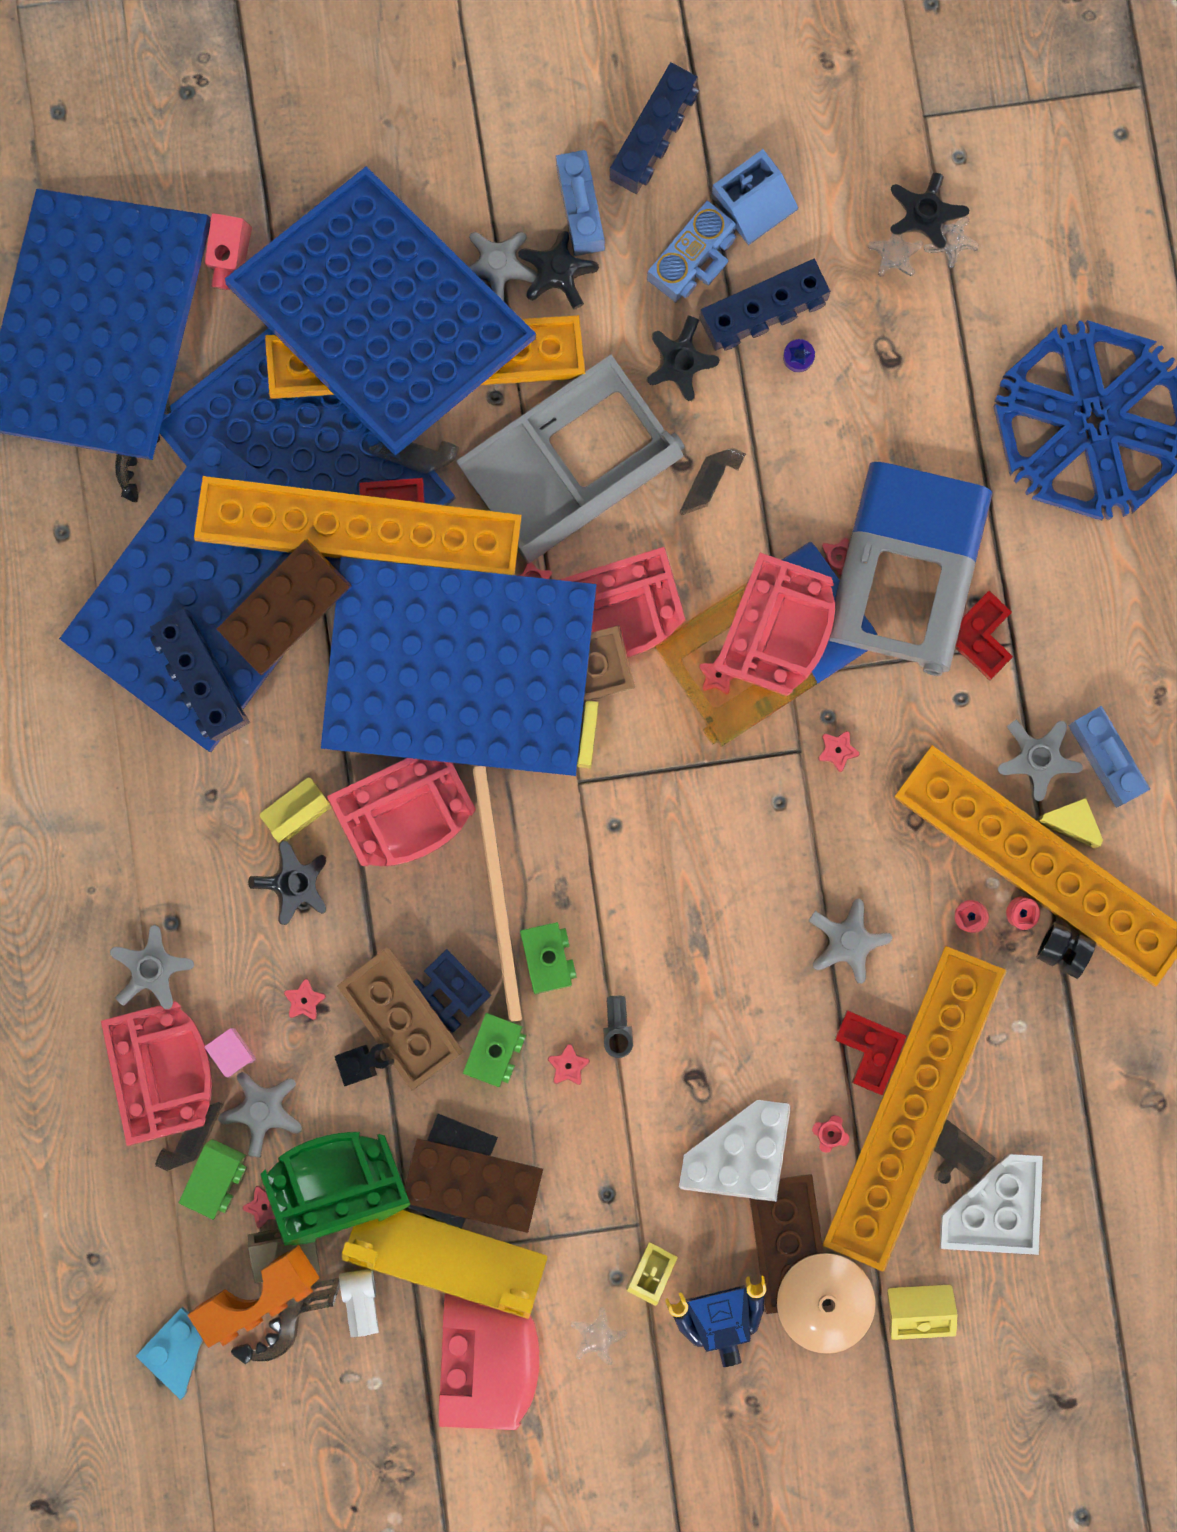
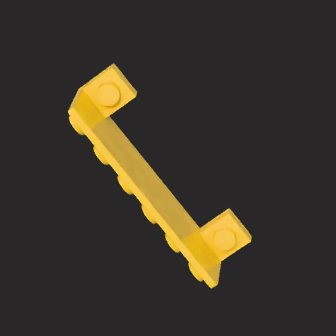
M404 1210L382 1221L375 1219L353 1226L349 1240L345 1242L342 1251V1261L526 1319L530 1317L547 1262V1256Z

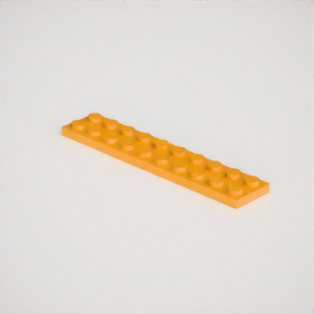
M579 315L522 319L536 333V339L481 385L576 379L580 375L585 374ZM265 335L270 399L334 395L276 335Z
M203 476L194 540L292 553L304 540L308 539L324 557H348L515 575L522 515Z
M933 745L928 749L894 796L903 805L1079 933L1095 941L1097 946L1152 986L1156 987L1177 959L1176 921Z
M945 946L823 1246L877 1270L885 1271L1005 977L1006 969Z

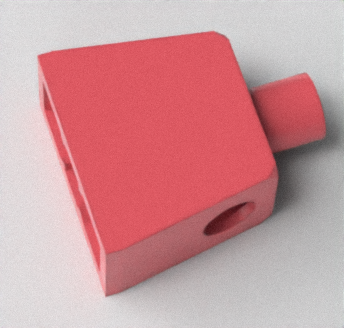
M215 213L211 215L205 265L214 270L211 285L213 288L230 290L225 283V278L246 261L252 226L243 218ZM226 252H230L229 258L222 261L223 255Z

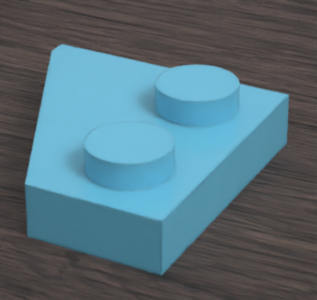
M184 1307L180 1308L136 1355L180 1400L187 1393L188 1383L203 1341L187 1316L189 1312Z

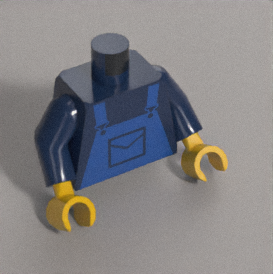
M747 1276L745 1279L746 1287L743 1285L685 1299L682 1293H678L681 1298L679 1303L670 1304L668 1298L665 1300L669 1313L674 1317L679 1331L694 1346L704 1347L706 1352L719 1349L722 1366H734L742 1363L738 1344L750 1342V1335L758 1331L764 1312V1294L766 1293L764 1276H761V1282L757 1285H752L750 1283V1276Z

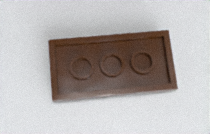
M307 539L255 589L217 630L260 675H263L352 585Z
M417 1138L405 1191L410 1205L528 1233L543 1168Z
M812 1174L780 1178L776 1202L749 1198L760 1277L764 1276L766 1283V1293L764 1294L766 1314L778 1313L777 1294L781 1281L788 1270L805 1257L823 1253ZM826 1299L822 1303V1306L831 1305L830 1299Z

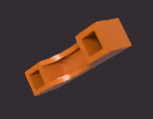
M299 1245L277 1257L261 1270L263 1290L259 1299H241L224 1289L202 1302L187 1315L208 1348L218 1342L222 1346L228 1344L239 1336L238 1330L243 1327L247 1332L264 1321L262 1316L269 1313L273 1317L288 1307L287 1301L294 1298L296 1302H299L313 1292L311 1286L320 1277Z

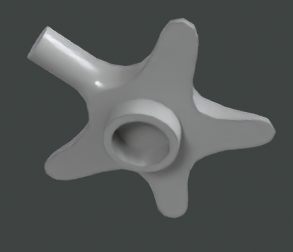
M477 232L470 234V241L479 250L480 256L469 268L480 279L489 281L491 289L503 301L504 285L508 280L518 279L531 283L534 282L537 273L522 264L516 257L517 250L527 238L525 233H516L510 239L501 243L491 242Z
M1017 719L1007 726L1018 741L1021 752L1016 758L999 765L998 771L1003 775L1027 774L1032 777L1035 800L1041 801L1044 799L1049 781L1054 775L1060 773H1079L1082 771L1083 766L1081 763L1065 759L1060 755V745L1067 730V724L1064 721L1057 722L1052 730L1041 739H1035L1028 735Z
M861 899L854 900L849 915L842 923L832 922L816 910L809 919L810 923L828 935L830 941L826 950L814 960L813 968L822 970L835 963L845 961L851 966L855 980L860 984L866 980L865 963L867 954L876 947L889 944L892 941L890 933L873 934L867 932L864 927V903Z
M156 925L150 927L148 944L144 950L134 951L122 947H113L110 950V955L126 965L132 974L129 984L115 997L123 1006L139 991L149 989L155 994L164 1009H170L173 1005L169 987L171 974L177 971L190 970L194 967V962L191 959L178 958L166 953L162 944L161 930Z
M241 1072L237 1075V1080L244 1091L245 1099L237 1107L221 1113L218 1121L221 1124L243 1123L249 1126L251 1138L248 1156L261 1157L263 1138L268 1129L281 1128L295 1134L302 1131L301 1124L289 1115L281 1104L283 1098L295 1087V1080L286 1079L274 1087L263 1088L256 1084L248 1074Z

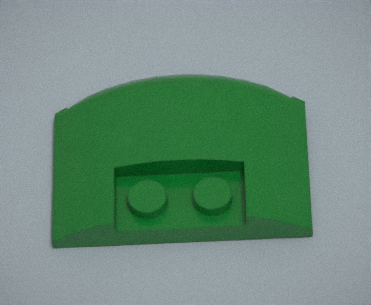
M345 1132L315 1138L285 1152L278 1157L279 1162L274 1165L268 1174L266 1169L260 1174L284 1246L316 1242V1238L371 1220L378 1219V1221H382L410 1206V1201L385 1135L377 1134V1140L360 1136V1132Z

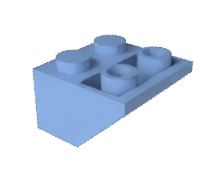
M764 149L713 184L711 198L721 211L736 223L735 229L748 246L798 210L797 203L783 174Z

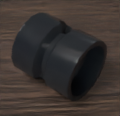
M1054 922L1046 933L1036 958L1051 966L1059 964L1062 972L1078 979L1094 953L1096 942L1081 934L1073 936L1071 929ZM1068 948L1072 949L1070 954L1066 953Z

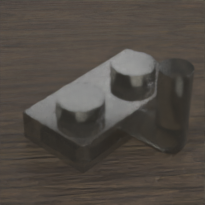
M946 1119L934 1148V1152L945 1160L935 1171L934 1179L939 1183L947 1184L951 1180L950 1173L956 1168L977 1184L996 1157Z

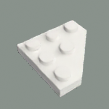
M756 1100L684 1154L679 1183L680 1189L776 1202L790 1105L788 1103Z
M1008 1154L941 1215L939 1248L1039 1255L1043 1156Z

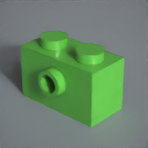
M558 922L520 930L534 994L571 987V979H575L577 976L573 959L566 961L564 948L570 947L566 928L559 929Z
M486 1013L463 1074L497 1087L501 1086L502 1081L509 1083L515 1065L510 1064L511 1057L514 1051L520 1053L526 1035L521 1033L523 1027Z
M214 1139L208 1141L203 1147L178 1203L212 1220L221 1212L226 1213L234 1198L233 1195L229 1194L234 1183L239 1185L246 1172L247 1167L242 1164L247 1155Z

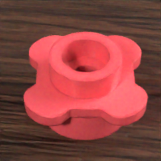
M833 1115L829 1121L824 1123L816 1122L813 1125L812 1132L818 1136L820 1141L819 1148L822 1152L829 1153L833 1147L839 1145L846 1146L849 1143L850 1137L844 1132L841 1117ZM829 1131L834 1132L833 1137L828 1136Z

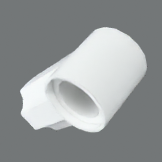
M363 1269L339 1273L340 1291L343 1302H346L351 1337L379 1333L374 1300L376 1298V1286L373 1270Z

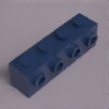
M670 62L610 167V180L635 194L639 192L642 185L646 186L655 171L652 168L657 158L662 159L670 144L668 142L672 132H678L685 118L682 114L688 105L692 106L699 94L700 90L697 89L698 76Z
M814 258L700 309L699 318L714 350L723 348L724 351L738 346L741 343L740 340L752 335V338H756L767 333L770 330L769 327L780 322L781 325H785L794 321L798 317L797 314L805 310L814 312L826 305L825 301H828L831 291Z
M182 608L150 626L154 634L150 637L151 642L159 654L164 653L169 662L165 665L167 672L174 682H180L184 690L180 693L189 710L194 708L199 718L195 722L204 738L209 736L211 740L218 741L250 723L190 611Z

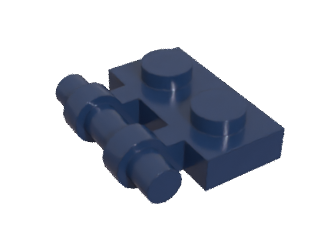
M448 949L424 970L432 980L426 987L418 979L413 981L451 1033H454L462 1025L453 1016L459 1009L469 1018L492 996ZM439 988L452 1000L446 1008L433 995Z

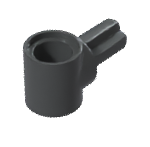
M625 996L607 997L608 1028H603L604 1048L610 1056L622 1058L627 1056L633 1048L632 1026L627 1027ZM615 1034H622L628 1040V1047L622 1053H615L609 1047V1040Z

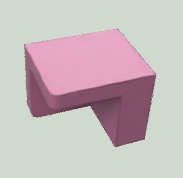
M235 1028L228 1029L204 1047L225 1077L232 1076L248 1063H253L257 1060Z

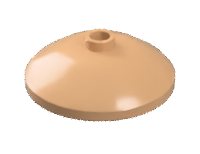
M820 1253L803 1258L785 1274L777 1294V1311L783 1328L800 1346L818 1353H835L853 1346L866 1334L875 1313V1295L870 1280L858 1265L840 1255ZM826 1299H831L834 1302V1307L830 1311H825L822 1308V1303Z

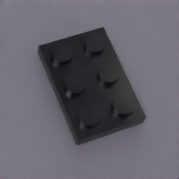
M438 1113L427 1141L491 1156L498 1137ZM414 1205L408 1206L413 1210L461 1229L466 1220L463 1217Z

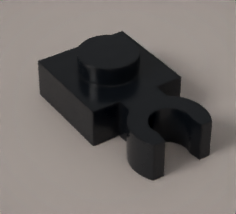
M377 1044L371 1048L370 1052L368 1046L363 1045L334 1056L344 1087L376 1076L375 1067L383 1069L392 1066L395 1063L394 1059L383 1061L380 1057L381 1050L388 1048L389 1044Z

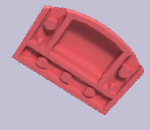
M665 547L559 579L597 584L592 632L620 626L628 658L662 643L679 625L686 621Z
M760 552L714 670L785 696L792 693L793 689L812 673L827 647L835 616V601L831 586H834L832 577Z
M406 758L327 796L360 865L367 867L369 865L395 866L404 864L434 852L454 838L461 831L469 816L472 817L476 810L453 763Z
M176 1001L173 1002L170 1009H164L159 1005L101 1021L127 1146L199 1128L205 1124V1116L210 1106L212 1094L210 1061L207 1050L204 1048L205 1043L197 1026L180 1009L182 1007Z
M445 1294L439 1427L517 1430L521 1425L519 1422L531 1406L538 1381L539 1343L534 1320H532L531 1316L529 1319L460 1297Z

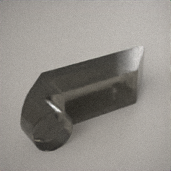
M441 441L438 451L411 442L396 456L382 442L369 448L370 454L426 475L452 463L459 450L458 446L446 441Z
M731 448L707 456L683 503L680 514L685 515L707 507L726 467L729 466L738 471L746 453Z
M217 1102L210 1105L205 1116L204 1126L184 1131L174 1153L163 1148L157 1157L155 1166L169 1171L198 1160L224 1103Z

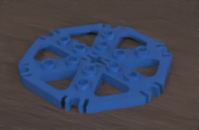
M1089 320L1085 322V325L1082 321H1078L1076 324L1077 334L1072 335L1068 332L1067 325L1064 324L1060 328V336L1056 327L1006 372L1002 378L1008 379L1001 380L999 384L1000 387L1006 388L1009 391V396L1007 397L997 395L995 398L997 404L993 406L1009 474L1011 476L1014 471L1022 469L1016 475L1014 482L1017 483L1022 478H1028L1031 481V486L1025 492L1026 495L1032 494L1037 487L1040 488L1039 493L1032 497L1033 500L1101 521L1104 517L1107 520L1112 519V507L1118 506L1124 517L1129 514V504L1132 513H1134L1177 473V366L1172 371H1167L1174 364L1175 359L1172 357L1165 363L1159 361L1158 354L1164 349L1162 345L1156 347L1152 353L1148 352L1157 343L1154 340ZM1097 342H1105L1128 349L1135 355V362L1105 389L1094 345ZM1050 352L1058 353L1063 361L1071 395L1027 382L1026 373L1046 354ZM1162 385L1169 390L1176 421L1174 425L1170 426L1127 412L1155 386ZM1091 411L1096 417L1102 418V421L1098 424V429L1094 428L1093 423H1087L1086 421L1091 416ZM1021 415L1060 427L1061 429L1032 456L1024 457L1019 454L1012 429V419ZM1119 446L1157 457L1162 464L1160 472L1137 491L1130 490ZM1083 452H1085L1094 488V497L1090 501H1082L1057 493L1052 487L1053 479ZM1101 507L1104 508V517L1102 515Z

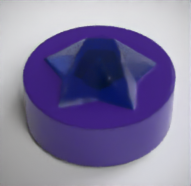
M796 339L788 343L783 354V361L786 367L793 372L808 370L815 359L813 346L803 339Z

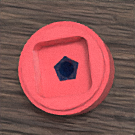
M1024 896L1016 897L1007 907V920L1016 928L1028 930L1034 927L1040 918L1039 905L1030 898Z
M975 900L962 902L955 911L956 924L960 929L969 933L980 932L986 927L989 920L986 907Z

